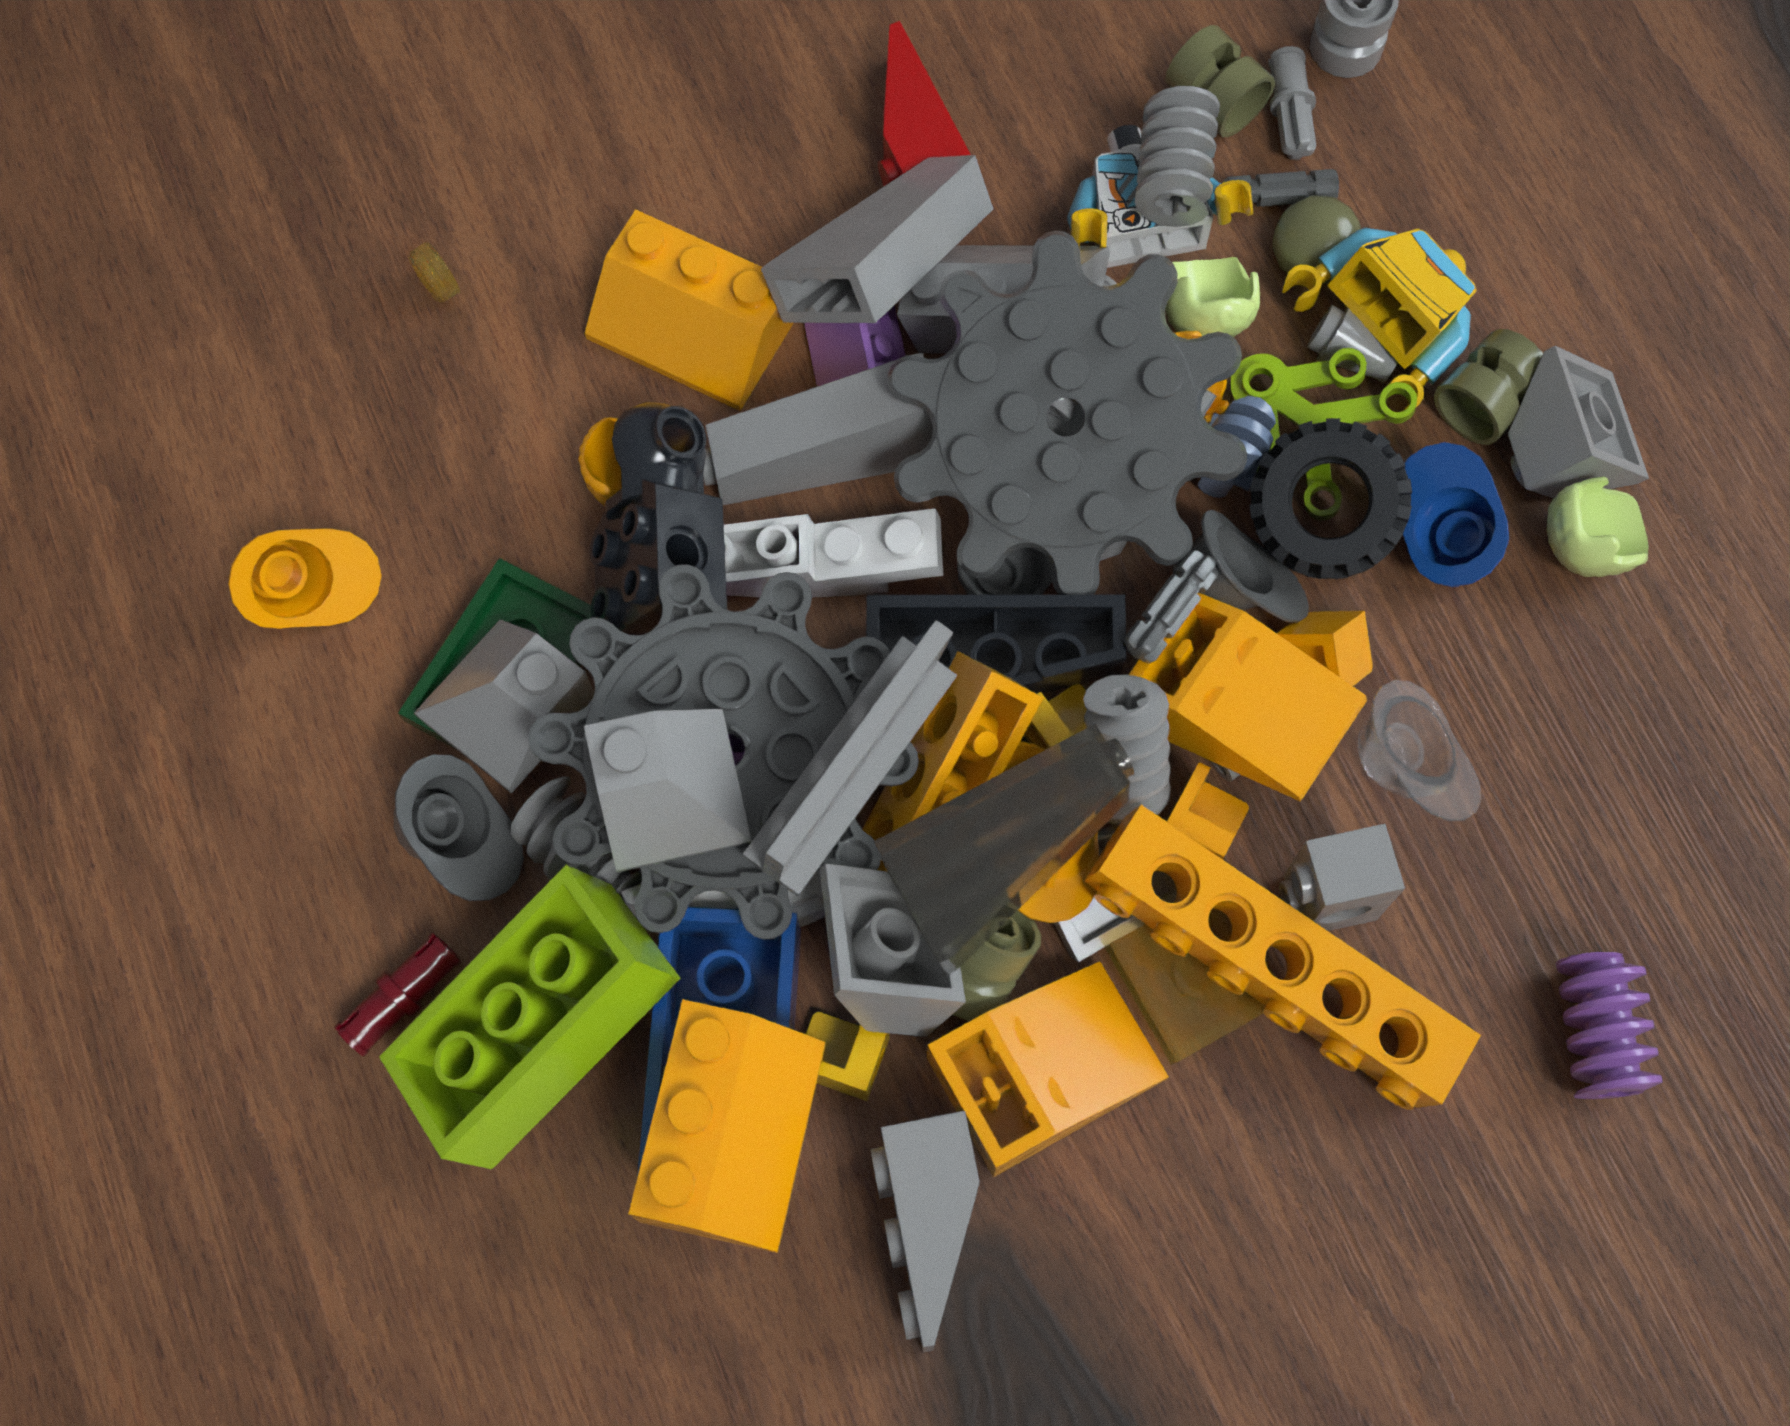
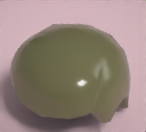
M1311 195L1290 205L1278 220L1273 234L1272 248L1280 269L1288 274L1293 267L1298 265L1316 267L1320 264L1318 257L1357 230H1360L1361 224L1352 208L1335 197ZM1328 279V280H1327L1326 282H1324L1323 284L1329 283V282H1331L1332 280H1331V279Z

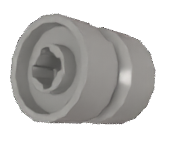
M1321 0L1309 46L1313 60L1322 70L1333 76L1344 78L1362 76L1374 69L1381 59L1387 41L1388 30L1391 29L1399 0Z

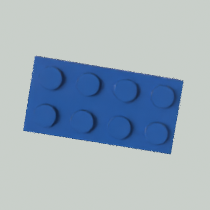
M688 907L683 920L676 928L669 932L659 933L658 948L681 979L652 1009L638 1174L682 999L753 1014L795 1030L801 928L797 913H792L789 927L784 933L773 939H760L751 935L741 921L740 911L731 909Z

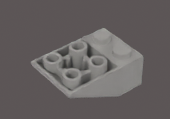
M965 1111L881 1127L883 1146L870 1149L879 1198L893 1196L897 1215L896 1218L884 1220L892 1267L894 1269L906 1266L911 1290L898 1292L906 1340L920 1337L923 1353L933 1351L980 1183Z

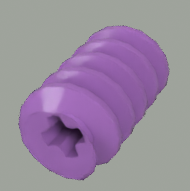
M1617 952L1583 953L1557 961L1556 968L1559 973L1574 977L1563 982L1559 987L1561 998L1577 1003V1005L1563 1013V1021L1569 1027L1583 1030L1566 1040L1569 1052L1588 1057L1574 1063L1570 1067L1571 1076L1578 1081L1592 1084L1577 1091L1574 1094L1575 1099H1609L1633 1096L1644 1093L1645 1090L1663 1083L1661 1075L1640 1070V1063L1659 1055L1658 1048L1636 1043L1637 1035L1655 1028L1654 1021L1632 1016V1009L1651 1001L1650 994L1628 989V982L1647 975L1646 968L1625 963L1623 954Z

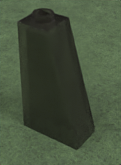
M1096 724L874 841L885 869L944 977L957 971L1129 801L1130 781L1128 777L1135 774L1132 763L1120 742L1116 738L1106 742Z

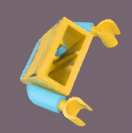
M1363 228L1357 230L1318 257L1320 264L1316 267L1310 265L1293 267L1288 272L1282 293L1289 291L1295 285H1302L1309 289V291L1303 293L1297 299L1294 310L1303 312L1313 307L1321 285L1328 279H1331L1332 281L1327 286L1356 315L1404 369L1411 364L1414 370L1409 375L1397 376L1389 384L1402 382L1410 385L1417 395L1416 407L1423 400V386L1427 382L1434 384L1468 345L1471 314L1465 307V304L1475 294V284L1465 274L1466 264L1461 254L1452 249L1443 250L1427 232L1421 229L1397 234L1390 231Z

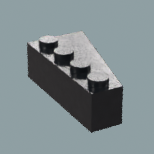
M867 595L866 637H873L882 641L889 649V652L893 650L902 636L917 646L935 620H937L954 632L938 662L949 668L956 653L959 651L1011 678L1036 694L1100 680L1110 675H1120L1126 660V645L1124 643V637L1126 636L1125 595Z

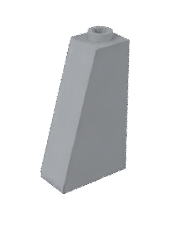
M949 156L925 159L768 262L761 271L782 321L786 323H876L993 210L976 156Z
M923 353L909 355L924 358ZM892 361L706 424L710 448H705L706 459L703 472L705 486L718 484L723 505L895 472L902 460L919 453L927 447L933 432L931 418L922 408L904 403L896 399L890 392L887 384V375L891 365L895 362Z

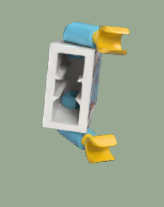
M1124 125L1114 129L1108 135L1107 142L1110 152L1097 156L1094 159L1092 176L1080 182L1067 215V221L1071 230V236L1078 243V246H1080L1081 242L1090 241L1095 242V246H1100V248L1108 246L1110 255L1107 268L1135 263L1140 258L1151 254H1159L1166 257L1206 249L1213 214L1217 215L1219 225L1230 223L1231 213L1241 212L1247 216L1254 214L1251 186L1248 182L1242 180L1219 183L1212 177L1210 179L1213 185L1212 195L1205 202L1209 214L1202 221L1180 227L1161 226L1149 221L1138 211L1134 202L1136 187L1138 186L1136 181L1140 165L1139 153L1142 145L1141 130L1136 125Z

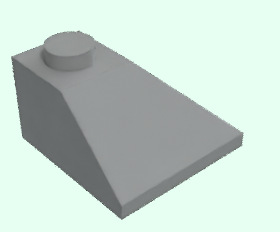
M1557 346L1544 351L1508 432L1515 454L1511 457V467L1519 483L1528 490L1554 499L1566 486L1595 477L1604 476L1608 478L1609 483L1603 487L1606 489L1639 484L1649 479L1613 373Z
M499 620L414 714L512 793L541 761L534 755L529 746L528 735L534 722L541 716L549 713L570 714L579 712L588 706L594 697V690L586 672L537 633Z
M722 709L650 711L584 725L595 783L616 872L752 842Z
M825 864L820 869L834 996L866 1031L929 1036L966 1003L947 879L834 864Z

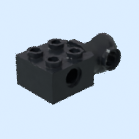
M643 402L624 410L614 425L612 443L615 458L621 467L622 488L606 500L605 512L594 531L590 544V560L595 565V593L591 602V618L604 619L612 623L619 631L628 635L641 636L651 632L659 624L663 610L659 595V584L662 576L670 568L677 565H690L698 568L705 575L709 583L710 593L715 602L727 610L723 499L704 494L703 472L707 438L701 421L688 409L681 406H671L666 403Z

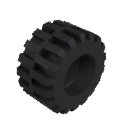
M1326 418V422L1312 424V421L1298 425L1299 429L1288 435L1284 433L1275 441V446L1268 453H1264L1258 463L1259 468L1256 476L1252 477L1250 487L1251 504L1249 506L1256 533L1271 555L1292 571L1307 577L1337 580L1363 573L1374 567L1394 549L1409 521L1412 508L1411 480L1408 479L1405 470L1406 465L1399 453L1396 454L1391 448L1390 441L1380 433L1376 435L1369 431L1367 425L1356 421L1353 424L1340 422V418ZM1328 463L1341 464L1354 470L1364 481L1369 495L1368 510L1363 521L1350 533L1336 538H1323L1308 532L1297 521L1292 506L1293 492L1300 478L1310 469Z

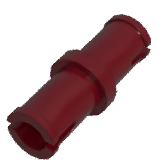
M432 932L428 939L391 974L384 971L375 980L378 987L341 1022L339 1021L334 1026L335 1030L338 1031V1034L352 1049L365 1057L369 1050L406 1014L413 1017L422 1009L419 1001L456 966L458 967L462 960L437 934Z

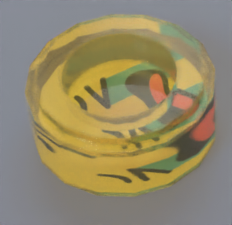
M426 241L409 252L408 260L413 270L437 302L445 303L460 293L459 285L452 272L429 242Z

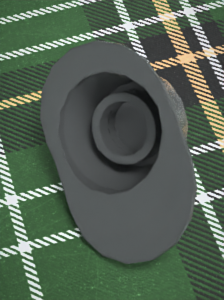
M1214 510L1205 512L1201 521L1203 533L1193 542L1191 551L1197 550L1204 555L1212 557L1216 561L1218 576L1209 589L1201 594L1243 611L1260 606L1270 614L1287 622L1298 623L1306 618L1309 610L1308 600L1304 589L1291 570L1271 555L1268 549L1242 533L1222 513ZM1179 563L1173 565V574H1176L1177 576L1180 573L1175 569L1179 565Z
M435 754L415 761L401 776L395 792L394 831L400 845L410 856L421 860L434 879L451 894L468 901H489L506 893L519 878L524 861L522 845L518 844L510 835L511 819L490 793L482 778L468 763L452 755Z

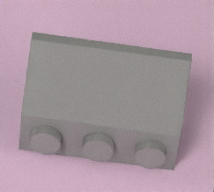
M956 245L900 300L897 316L918 353H948L956 341V325L953 318L945 311L941 304L939 293L942 282L949 274L957 270L966 269L978 274L988 287L997 293H1017L1031 279L1034 246ZM1079 246L1081 267L1084 275L1091 282L1103 286L1110 255L1108 246L1106 248H1100V246Z

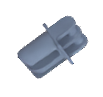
M1246 396L1234 400L1224 414H1213L1209 426L1218 431L1237 436L1245 445L1247 463L1237 477L1227 481H1216L1200 477L1198 487L1205 494L1222 498L1227 495L1233 485L1246 491L1250 489L1252 477L1255 476L1259 467V461L1264 453H1268L1271 448L1273 437L1270 431L1276 424V418L1271 406L1262 398Z

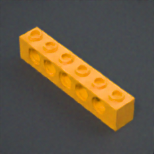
M1139 805L1123 818L1083 881L1097 891L1094 897L1104 908L1123 918H1129L1132 914L1153 929L1150 935L1160 946L1178 956L1184 957L1187 953L1191 954L1210 967L1207 975L1220 987L1237 995H1242L1245 991L1266 1005L1263 1013L1269 1020L1293 1033H1299L1300 1030L1304 1031L1322 1044L1319 1051L1325 1058L1348 1071L1355 1072L1357 1068L1379 1082L1376 1090L1382 1097L1401 1108L1413 1110L1414 1107L1442 1105L1481 1037L1479 1033L1143 805ZM1154 871L1168 874L1175 882L1177 895L1174 903L1165 902L1154 893L1151 882ZM1211 909H1218L1229 918L1232 925V934L1228 942L1218 939L1210 930L1208 917ZM1269 946L1278 949L1287 961V973L1283 980L1274 977L1266 966L1265 955ZM1327 984L1339 992L1343 1001V1009L1338 1018L1330 1015L1323 1005L1322 993ZM1383 1023L1390 1025L1397 1034L1398 1049L1394 1056L1389 1055L1381 1046L1379 1032Z

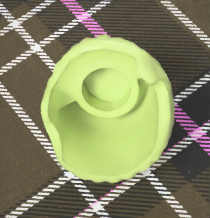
M1229 257L1212 260L1172 262L1178 273V283L1174 293L1167 302L1165 312L1168 315V322L1177 332L1195 330L1204 336L1208 333L1219 331L1235 337L1247 329L1255 320L1260 307L1258 273L1251 272L1249 278L1238 258Z
M1604 476L1586 479L1582 482L1566 486L1552 500L1548 508L1547 534L1553 554L1568 570L1584 577L1618 575L1631 571L1635 567L1645 564L1648 560V538L1637 501L1628 493L1603 488L1609 483L1608 478Z

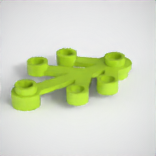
M1354 348L1340 349L1327 361L1287 367L1279 358L1273 355H1251L1241 361L1239 368L1231 376L1230 383L1234 400L1253 396L1262 398L1271 406L1276 418V424L1270 431L1273 437L1270 450L1275 446V441L1280 437L1277 412L1297 426L1312 421V424L1326 422V418H1340V422L1353 424L1354 421L1367 423L1379 420L1399 424L1406 422L1413 416L1417 405L1416 392L1410 385L1402 382L1389 384L1378 395L1313 405L1295 392L1329 384H1335L1342 389L1357 387L1364 380L1367 363L1364 355ZM1344 360H1351L1358 365L1359 371L1352 377H1343L1336 371L1337 364ZM1257 374H1266L1273 381L1271 387L1262 392L1252 389L1249 382ZM1394 394H1401L1408 399L1409 407L1402 412H1394L1387 407V398ZM1330 463L1322 464L1306 472L1308 488L1304 494V508L1309 516L1323 521L1331 519L1338 513L1341 507L1342 495L1338 486L1332 482ZM1318 491H1327L1334 497L1335 502L1329 509L1319 510L1311 503L1313 494Z

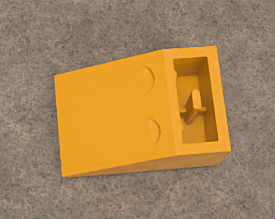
M1198 592L1197 594L1201 597V600L1172 638L1165 637L1163 639L1168 645L1157 660L1152 663H1145L1139 659L1129 675L1143 677L1157 684L1166 693L1169 703L1167 719L1170 731L1168 742L1301 802L1367 702V697L1245 611Z
M1100 961L987 1011L927 1045V1060L956 1112L965 1111L970 1137L993 1178L1169 1078Z

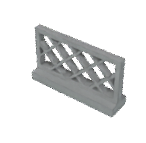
M935 620L917 646L905 637H901L745 850L742 856L744 859L797 897L800 895L956 679L957 674L938 662L954 632Z

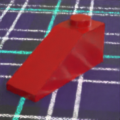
M900 21L889 25L883 128L884 159L878 161V170L884 186L927 158L971 155Z

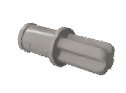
M1294 46L1280 48L1271 54V59H1268L1271 75L1276 82L1273 91L1274 96L1271 98L1269 106L1272 115L1277 117L1282 151L1288 155L1290 160H1300L1303 156L1312 155L1316 149L1312 118L1316 97L1314 92L1308 88L1305 53L1302 49Z

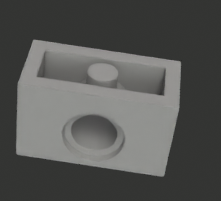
M1386 824L1307 840L1285 872V881L1279 883L1280 899L1327 931L1377 921L1405 889Z

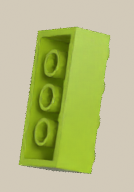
M565 865L401 1033L379 1058L441 1159L493 1169L681 978L611 884Z

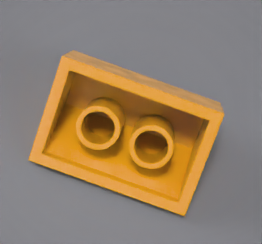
M635 209L605 256L585 329V337L589 341L741 411L794 323L782 321L761 271L763 267Z
M682 999L628 1214L640 1223L778 1253L826 1043L753 1014Z

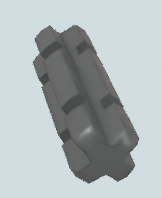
M1334 169L1312 170L1309 175H1306L1305 171L1258 174L1255 176V179H1251L1250 175L1231 176L1224 179V182L1231 180L1248 182L1251 186L1252 202L1256 203L1257 207L1294 204L1311 195L1338 198L1339 193L1338 173Z
M1192 550L1182 559L1175 569L1180 574L1178 576L1172 574L1142 613L1146 620L1144 622L1138 620L1124 637V643L1130 655L1145 663H1152L1157 660L1168 645L1163 639L1165 637L1172 638L1201 600L1197 593H1205L1218 576L1216 561L1209 555Z

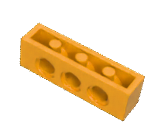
M959 651L956 653L948 668L957 674L956 679L910 741L918 754L919 763L916 773L909 781L902 785L885 786L862 829L879 846L881 860L877 870L939 879L947 878L1044 699L1043 697Z

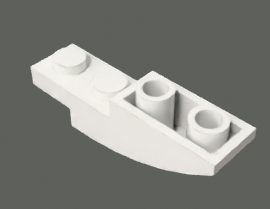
M935 508L817 524L813 523L808 514L724 525L726 594L731 596L761 597L768 580L776 574L783 572L796 573L803 577L811 587L812 597L888 592V582L943 576L941 518Z

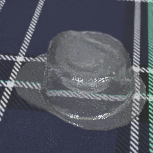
M1393 680L1380 687L1372 700L1371 716L1362 725L1358 734L1357 749L1360 761L1367 774L1379 786L1403 798H1412L1413 801L1427 812L1444 820L1464 821L1474 815L1482 800L1480 782L1472 764L1453 735L1439 704L1425 689L1410 681Z

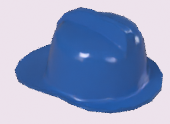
M1443 442L1425 446L1411 455L1405 462V470L1408 479L1411 480L1412 508L1403 536L1410 557L1419 573L1435 584L1449 587L1473 584L1490 574L1504 557L1509 541V529L1503 505L1491 473L1480 456L1465 446Z

